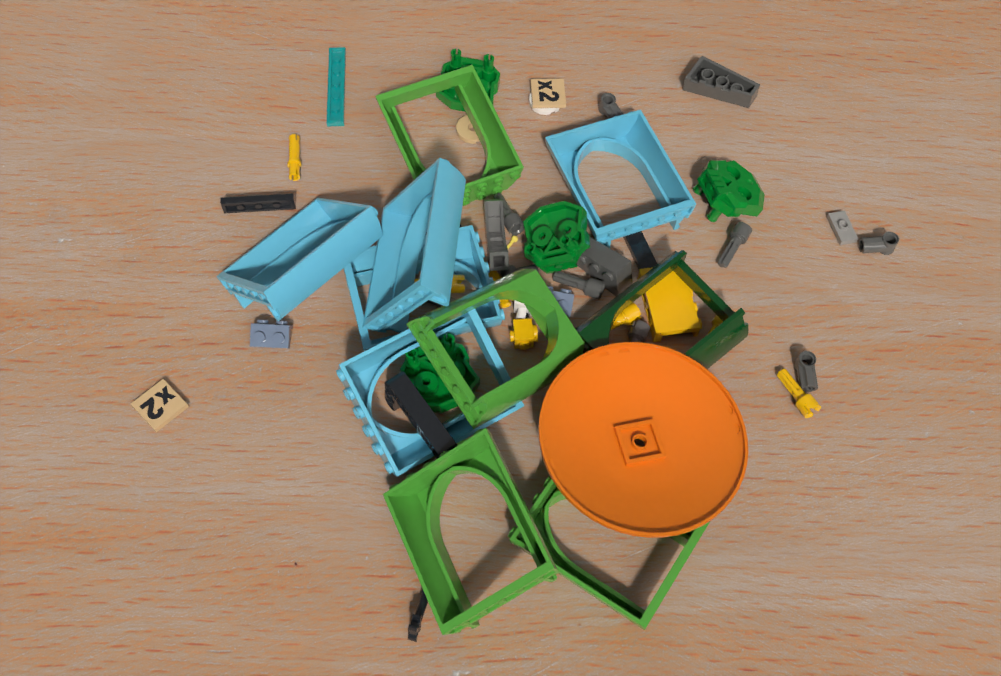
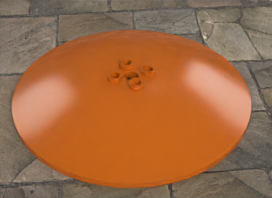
M622 342L590 350L570 362L557 375L546 392L541 406L538 425L539 445L546 469L553 482L564 497L581 513L614 531L647 538L677 536L693 531L719 515L732 501L743 481L748 461V438L737 404L724 385L709 370L692 358L670 348L650 343ZM635 439H641V440H643L644 443H645V446H643V447L637 446V445L635 444L634 440H635Z

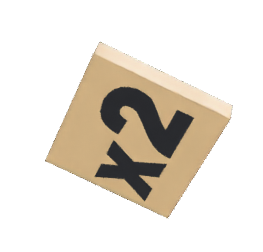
M531 79L532 108H566L564 79Z
M164 379L131 403L132 407L156 433L189 407Z

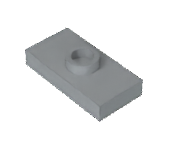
M846 212L828 213L827 219L839 245L856 243L858 237Z

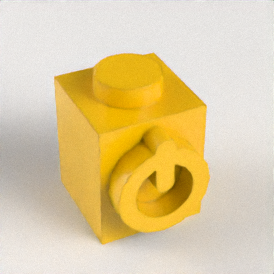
M532 318L513 320L512 330L509 331L510 342H514V349L526 350L533 348L534 342H538L537 325L532 324Z

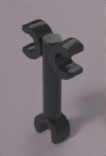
M423 589L416 612L412 614L411 624L408 626V640L417 642L418 633L421 630V622L428 604Z

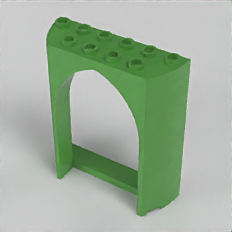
M473 65L376 95L377 103L413 181L426 168L418 158L395 106L455 87V91L482 144L486 156V167L482 176L478 180L465 184L463 206L475 200H483L489 195L501 193L521 177L524 166Z
M536 269L517 270L450 302L447 307L441 306L407 323L408 328L473 429L551 384L570 362L583 354L585 344ZM506 299L524 303L548 340L545 355L536 366L477 399L432 329L494 300Z
M487 428L477 430L474 436L460 441L457 447L440 454V458L426 463L421 470L407 475L404 481L390 486L389 490L383 494L442 635L459 633L466 627H471L472 629L480 625L479 619L539 583L557 580L556 574L559 573L491 432ZM468 473L483 476L502 494L537 566L536 569L474 606H471L446 550L440 530V509L447 487L456 475Z
M549 476L543 485V492L541 494L537 493L533 498V506L529 512L559 571L558 574L645 630L710 522L693 531L669 537L684 546L645 611L575 565L560 550L550 530L548 513L549 507L566 498ZM514 526L508 535L510 542L531 555L519 528Z

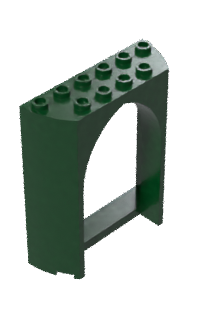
M681 250L680 252L674 251L575 329L585 343L583 354L595 348L609 345V333L619 314L672 271L723 321V323L685 352L684 355L708 369L748 336L749 328L748 323L744 322L743 315H745L744 310L740 308L734 312L685 263L687 253Z

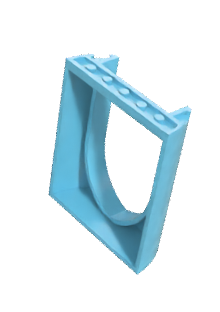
M641 110L631 111L627 114L614 116L610 119L545 137L546 146L576 204L582 206L587 211V225L595 240L610 248L611 240L668 222L673 230H676L680 227L679 223L684 218H688L696 206V202ZM592 151H605L623 157L641 172L661 209L603 226L580 182L578 167L581 161Z
M437 159L383 207L380 223L383 236L377 241L363 328L386 333L387 330L402 333L407 330L409 313L426 301L430 300L446 307L449 306L466 179L446 159ZM426 235L420 279L414 283L419 252Z
M316 198L216 277L226 290L236 297L242 308H246L253 301L266 305L274 318L280 321L383 236L377 217L378 212L371 205Z
M473 225L459 228L453 274L464 275L465 280L470 282L476 289H479L494 282V280L488 275L490 272L488 262H484V250L478 244L480 242L479 234L474 232ZM426 235L419 252L416 274L421 271ZM376 246L367 248L343 268L362 341L363 352L396 336L392 335L370 340L367 328H363L364 314L357 287L370 284ZM494 300L475 308L485 329L500 326L502 320H505L504 311L502 308L499 309L498 306L500 300ZM465 322L438 336V339L443 338L444 335L447 338L448 333L457 336L470 333L472 330L469 324Z
M476 309L432 329L438 337L467 322L499 385L511 380ZM410 329L339 364L338 370H336L338 378L345 387L343 393L346 399L352 401L354 405L352 410L356 418H360L364 424L362 426L364 434L373 441L371 447L376 455L379 454L389 474L393 473L395 476H399L435 456L419 433H401L381 425L372 417V395L380 375L395 359L420 346ZM522 401L475 429L472 428L463 412L442 424L457 444L473 435L477 430L486 428L524 407Z

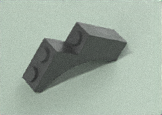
M484 200L487 260L490 271L509 270L503 200Z

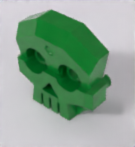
M456 49L451 50V61L443 64L441 75L473 65L493 105L494 95L498 92L500 85V72L494 67V56L490 55L489 60V54H486L484 60L461 57V50L459 49L458 54H456ZM455 87L436 92V97L450 109L465 112Z
M710 160L697 178V184L693 187L694 192L698 195H702L704 192L710 206L713 207L707 214L708 220L711 222H716L722 213L727 217H739L741 214L757 217L763 210L765 194L756 177L734 160L726 162V160Z
M566 201L541 206L523 221L527 242L524 243L525 258L533 262L546 274L578 267V259L586 249L590 248V235L586 232L587 211L582 206Z
M448 333L447 338L444 335L439 341L474 393L480 385V378L470 366L469 356L464 346L455 343L454 335ZM421 346L405 353L406 358L400 368V372L403 371L408 376L432 411L443 413L458 407V404ZM424 382H429L430 384H429V385H424L423 383H424Z

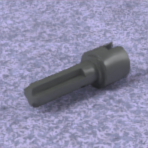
M501 193L495 194L493 196L494 199L503 200L504 226L509 234L518 235L523 232L525 228L519 214L513 213Z
M738 222L731 231V240L718 260L720 267H728L739 246L747 242L752 233V228L748 224Z
M560 271L555 272L553 275V281L583 290L586 296L599 300L604 292L605 282L594 278L585 280Z
M640 320L637 323L633 321L627 334L629 342L644 343L650 331V326Z

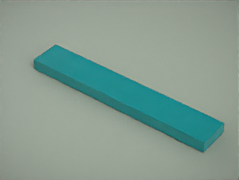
M345 47L329 48L327 127L344 126Z

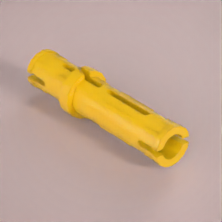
M296 134L289 136V160L287 162L289 179L292 180L293 176V181L300 179L301 167L300 137L297 135L296 140Z

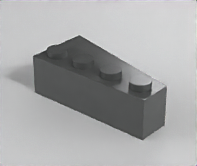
M701 56L685 77L683 91L749 108L758 95L760 84Z
M590 237V248L583 252L577 261V265L592 278L605 282V288L614 296H617L633 284L631 260Z

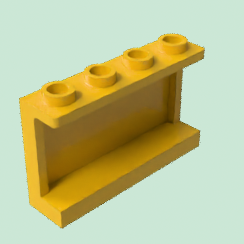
M652 268L639 269L637 280ZM672 271L641 296L653 342L661 341L662 336L689 332H692L693 337L698 336L700 329H702V321L697 316V304L693 302L692 298L693 290Z

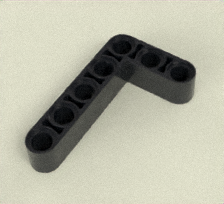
M403 371L385 382V400L393 411L399 408L402 409L437 459L440 458L439 456L443 452L457 447L456 442Z

